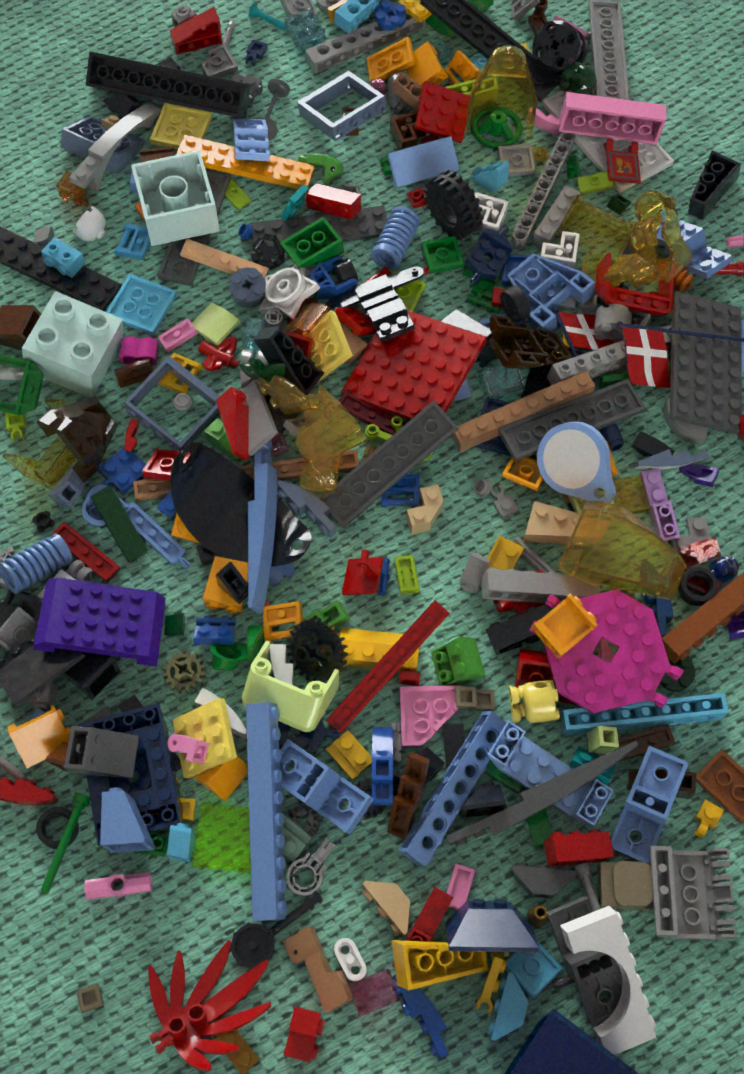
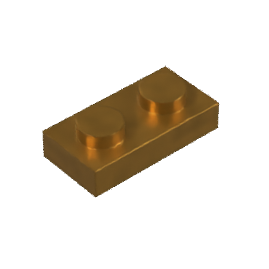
M237 1030L220 1034L214 1039L240 1047L239 1051L226 1054V1056L241 1074H246L260 1060Z

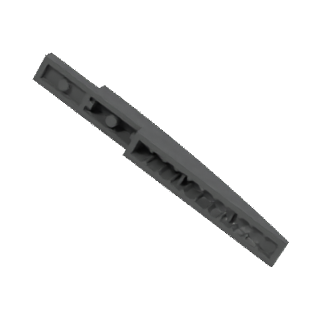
M637 741L521 792L522 802L447 835L446 837L450 845L455 844L456 847L467 843L466 838L473 835L475 838L483 836L487 833L486 829L489 828L494 836L544 811L576 792L637 748Z

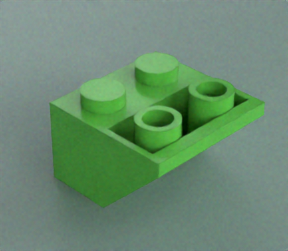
M460 636L431 652L440 686H458L474 682L485 676L474 638Z

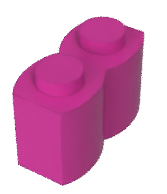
M133 336L121 338L120 363L128 365L149 358L151 365H157L158 340L151 337L138 339Z

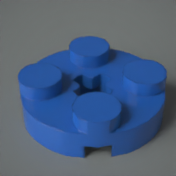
M388 0L382 1L381 5L375 10L374 19L378 23L377 25L381 29L392 31L398 26L399 28L404 26L406 22L405 6L389 2Z

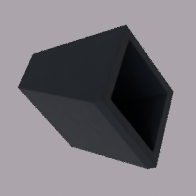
M82 652L85 657L65 671L63 675L88 698L93 700L121 671L115 659L110 655Z

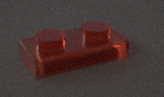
M716 537L678 548L682 564L688 567L721 557Z

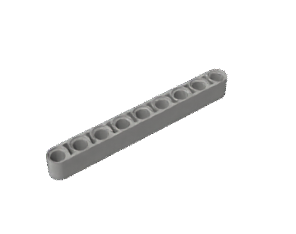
M561 132L513 231L511 245L514 249L522 250L526 247L572 151L575 140L574 133Z

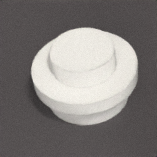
M185 393L178 394L173 401L174 407L179 411L188 410L192 405L190 396Z

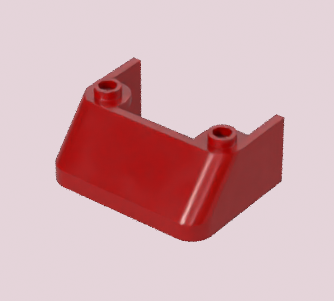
M607 253L597 265L596 294L606 304H620L628 307V310L658 316H666L672 311L673 266H670L658 279V292L643 293L611 286V253Z

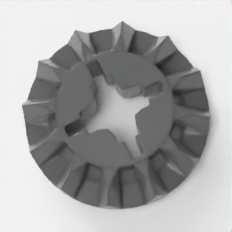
M296 806L289 812L288 816L300 825L298 818L303 819L309 814L307 818L309 825L304 824L302 828L314 836L320 827L319 814L309 806Z

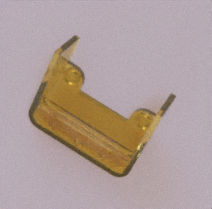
M46 399L44 401L52 410L67 405L62 399ZM57 436L38 462L32 458L23 459L19 454L4 453L2 456L22 475L51 490L77 460L59 436Z

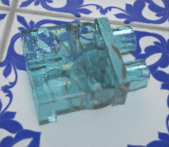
M312 8L300 12L299 16L295 14L284 19V30L287 34L289 33L299 52L303 51L305 54V50L326 42L325 31L322 29Z

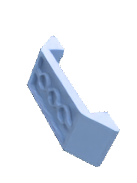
M509 720L487 754L499 771L526 789L535 787L572 770L571 767L524 737L526 731ZM595 779L552 806L572 819L594 826L614 790L598 779Z

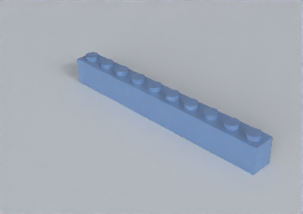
M271 702L246 704L252 921L285 920V914L287 913V904L284 896L286 891V881L284 879L286 863L283 857L285 839L282 835L284 817L281 813L283 794L280 788V782L282 781V772L280 770L281 751L279 749L281 733L278 728L280 711L277 704Z

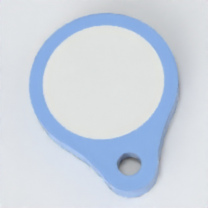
M573 421L557 425L544 435L538 447L537 463L541 476L552 489L562 494L581 498L598 507L605 506L614 500L616 488L611 475L610 451L607 442L598 430L586 423ZM598 488L604 490V497L597 495L596 491Z

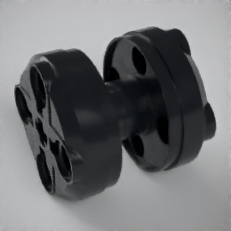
M560 20L548 21L538 30L534 37L532 54L541 67L555 72L557 75H562L563 71L571 67L575 62L584 63L588 44L583 34L569 23Z

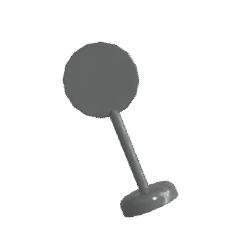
M271 79L269 81L268 89L274 96L266 116L255 118L266 120L269 141L277 134L276 123L269 118L277 97H286L290 92L289 85L280 79Z

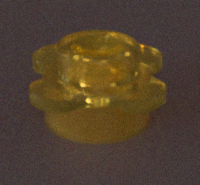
M546 146L532 148L535 161L541 162L549 159L550 154L547 152Z

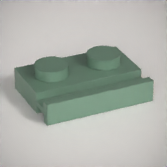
M281 811L284 817L282 825V835L285 839L283 854L294 862L300 858L310 840L313 839V836Z

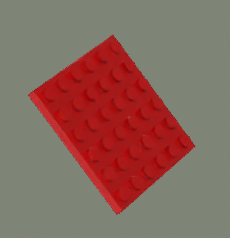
M407 310L415 329L382 343L377 333H375L341 393L343 395L347 391L364 402L408 420L413 419L433 400L446 413L484 347L487 338L484 335Z

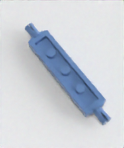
M118 498L139 535L172 566L178 562L185 569L191 566V563L184 558L186 550L134 502L127 505L121 498Z

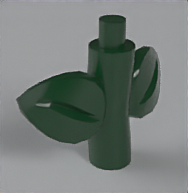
M252 357L248 361L250 365L245 363L239 364L241 370L249 378L254 380L260 379L271 389L279 384V379L285 373V363L282 362L265 366L260 359Z

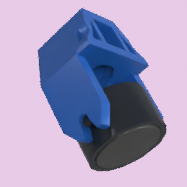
M336 256L324 263L319 262L317 267L309 274V279L320 286V289L315 292L319 300L336 298L353 291V287L358 286V275L353 264L348 258L343 260L342 256ZM332 272H335L340 282L337 286L329 276Z

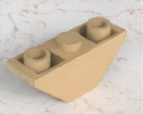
M363 882V895L369 902L373 900L378 907L375 909L383 919L387 917L392 923L390 925L392 931L397 936L401 934L404 938L408 933L410 909L408 897L396 883Z

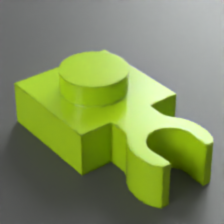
M5 412L6 429L11 432L12 440L16 442V436L19 434L21 439L24 440L25 435L22 432V428L27 427L25 413L15 415Z

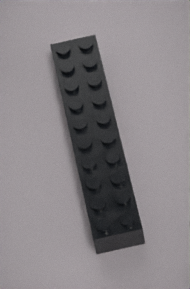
M89 51L85 86L237 118H246L251 84Z

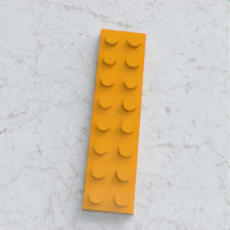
M187 135L184 136L176 155L200 150L205 168L293 189H299L303 184L309 187L315 168L314 165L308 163H301L270 155V161L235 159L233 146Z

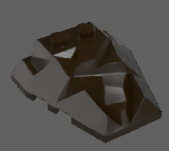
M491 315L490 331L492 336L489 344L504 368H535L572 358V355L557 333L539 327L532 330L526 328L527 323L521 322L519 326L513 324L512 318Z
M96 396L50 410L36 421L47 437L57 433L76 457L78 462L72 469L83 483L98 470L118 426Z

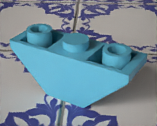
M498 160L492 165L488 163L482 168L479 166L472 171L473 175L469 178L488 192L497 190L508 181L509 162L508 160L502 162Z
M508 972L506 977L502 976L498 989L502 990L501 997L495 1000L493 1012H496L494 1022H489L487 1034L490 1035L489 1041L495 1042L518 1029L524 1023L529 1002L514 974Z

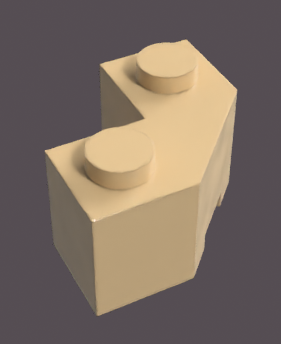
M438 484L420 488L419 499L422 506L407 509L406 520L411 535L430 531L438 515L441 513L444 500Z

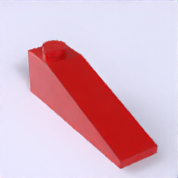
M230 387L216 402L232 453L247 460L249 458V407L246 401L247 397L243 391Z

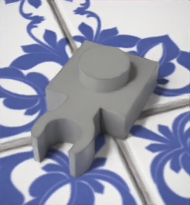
M500 485L498 486L500 491L498 494L494 493L493 489H491L490 494L496 499L493 505L501 519L519 512V508L511 495L504 496L503 488Z

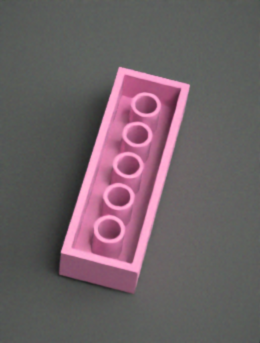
M566 92L559 116V132L657 145L666 122V105Z

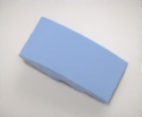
M232 118L235 159L270 161L266 120Z
M451 136L387 154L396 188L436 177L447 170H450V172L460 170Z

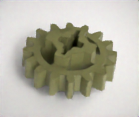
M179 650V655L177 656L172 653L173 659L166 658L165 661L168 665L162 666L163 671H165L162 677L166 679L164 681L166 686L171 685V691L177 688L179 694L183 690H186L187 694H189L190 688L196 691V685L203 684L201 678H206V674L202 672L206 670V666L202 665L203 659H197L198 655L196 652L191 655L190 650H187L186 654ZM195 665L197 666V674L193 671ZM187 669L188 673L183 672L181 674L180 670L185 671ZM172 670L175 672L173 679L171 677Z

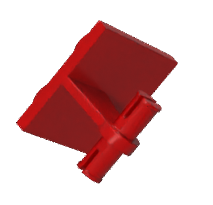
M363 549L361 558L348 559L342 595L377 594L384 558H369L370 551Z

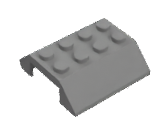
M649 846L655 935L668 939L686 940L737 938L736 928H722L724 926L736 925L735 919L726 918L719 920V913L734 911L733 905H720L734 903L732 883H718L731 881V875H715V869L730 867L729 861H719L730 859L729 849L713 848L709 851L672 850V846Z

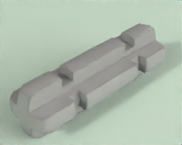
M391 723L389 727H393V763L402 762V753H400L402 751L401 734H399L401 732V724Z

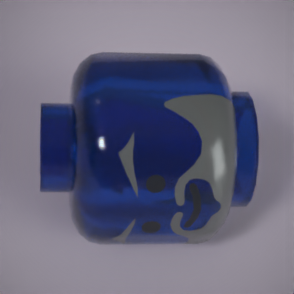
M722 555L710 562L709 569L716 579L725 583L737 576L739 565L734 557Z

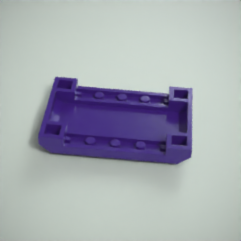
M59 577L47 580L33 650L53 653L55 648L137 659V664L157 667L166 598L154 591Z

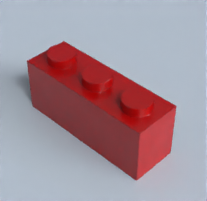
M315 184L306 193L307 209L351 220L361 210V194L320 184Z
M600 829L590 830L588 833L583 834L581 830L572 831L569 835H563V832L551 833L550 837L543 841L548 867L605 862L614 858L609 832H600Z

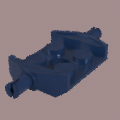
M502 226L499 233L484 230L465 261L466 267L473 272V276L470 279L471 284L473 282V285H476L480 278L493 281L498 276L514 249L505 237L509 231L508 227L505 229L506 226ZM484 256H489L491 261L486 260Z
M322 718L313 731L303 732L300 730V734L295 738L288 735V731L294 727L278 721V728L281 733L279 740L280 750L289 739L306 752L316 754L323 740H326V737L339 739V730L325 728Z

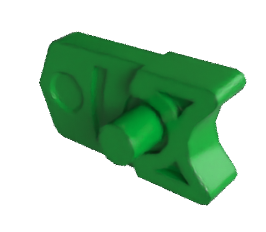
M576 155L571 156L567 161V177L569 179H573L576 174H581L579 158Z

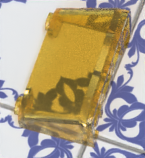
M576 194L557 230L559 239L561 240L562 231L580 234L579 246L602 257H605L607 253H611V263L619 262L624 251L636 237L639 231V224L632 220L627 224L625 219L621 220L594 207L590 202L588 204L583 201L584 197Z

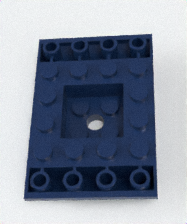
M159 703L78 724L79 727H92L139 736L134 772L139 774L136 782L131 783L129 778L86 775L98 846H101L102 792H108L110 788H122V791L124 790L135 800L149 833L169 828L170 825L176 826L177 823H182L183 807L180 801L181 797L176 779L174 759L167 745L169 733Z

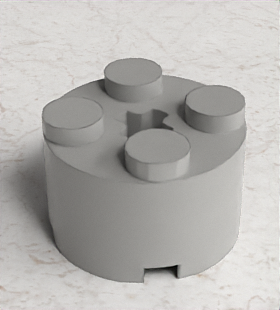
M609 304V307L606 308L600 306L596 310L595 338L598 340L611 339L614 343L623 341L622 330L617 329V322L621 321L623 324H631L632 312L628 311L629 308L620 304Z

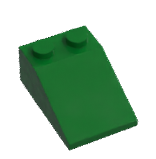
M324 217L279 242L298 268L316 265L319 262L324 263L344 253L343 240Z

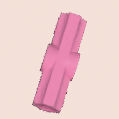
M151 872L128 875L115 874L111 877L85 880L86 900L151 892ZM118 881H123L124 885L122 889L119 891H115V883Z

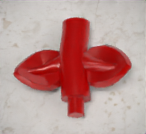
M236 337L224 339L216 348L206 341H202L198 352L207 357L202 363L203 368L207 371H218L222 368V365L227 367L232 365L238 368L240 361L236 360L233 355L237 347Z

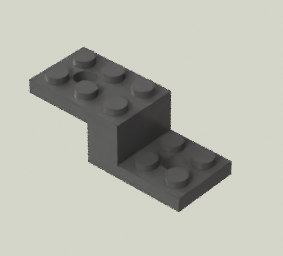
M583 896L550 910L546 914L565 970L575 981L588 1021L593 1026L608 1019L617 1007L622 993V977L617 962L613 957L598 951H583L573 954L566 946L560 925L593 912L589 898ZM607 990V998L599 1000V994Z

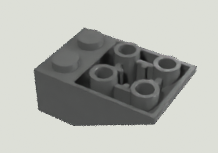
M71 726L64 769L71 774L133 778L139 736L92 727Z

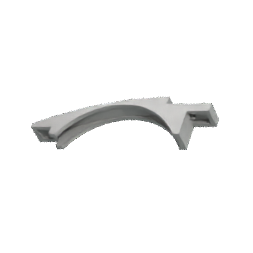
M147 103L123 117L88 149L89 155L69 176L70 182L82 188L87 186L98 191L106 166L120 142L137 128L147 127L152 129L154 121L160 115L162 109Z

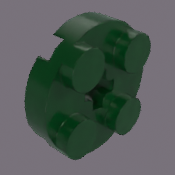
M688 656L685 660L681 661L679 659L674 664L668 658L670 665L684 671L677 681L664 674L660 684L668 691H683L690 686L695 678V668L692 664V659Z

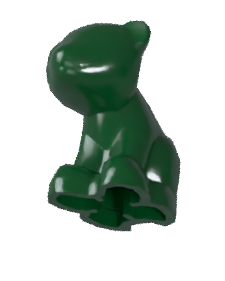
M577 61L563 71L561 78L564 80L560 90L564 92L573 90L575 91L574 93L595 96L597 79L590 67Z

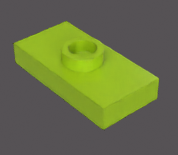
M607 171L577 178L581 192L580 195L614 188L613 181L608 180Z
M231 179L225 197L239 210L252 201Z
M414 556L394 557L400 595L420 593Z

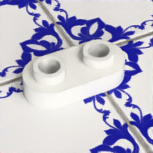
M349 938L338 940L334 947V953L346 977L353 982L361 981L366 975V965L355 943ZM343 946H347L349 948L348 954H343L341 952V948ZM354 966L360 969V972L356 975L351 972Z

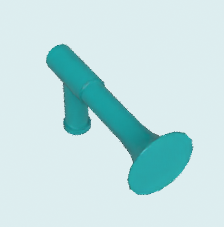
M257 2L253 3L249 10V18L252 16L260 17L287 33L292 28L289 25L292 20H289L288 16L283 22L262 12L257 7Z

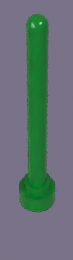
M75 792L73 796L72 806L74 808L42 885L41 893L43 895L49 893L80 813L89 805L90 797Z

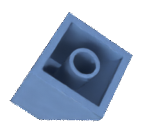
M110 788L108 792H102L100 845L111 853L155 850L154 843L135 800L124 790L122 791V788Z

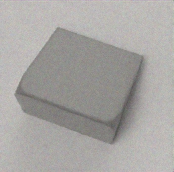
M52 226L37 229L33 242L46 246L53 237Z

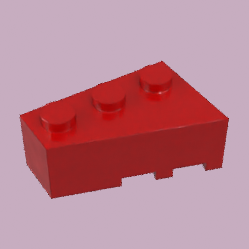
M215 7L170 30L171 41L177 55L222 44L220 20Z

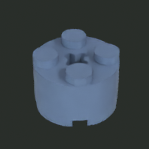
M241 268L232 274L230 290L235 303L251 308L262 302L265 297V279L256 268Z

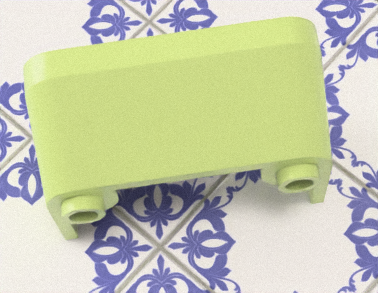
M266 641L251 664L242 693L243 705L246 707V704L261 702L277 704L280 711L279 722L303 732L313 731L339 689V670H334L327 684L320 681H312L306 686L305 690H302L269 676L271 672L270 642Z

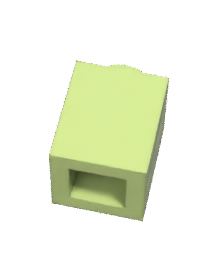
M597 726L587 733L589 753L608 754L619 748L617 727Z

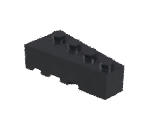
M544 603L543 606L538 608L531 607L527 609L524 614L512 615L507 621L502 623L496 622L491 624L486 629V632L496 655L523 646V642L532 644L540 640L537 635L529 631L534 621L542 619L553 608L548 607Z

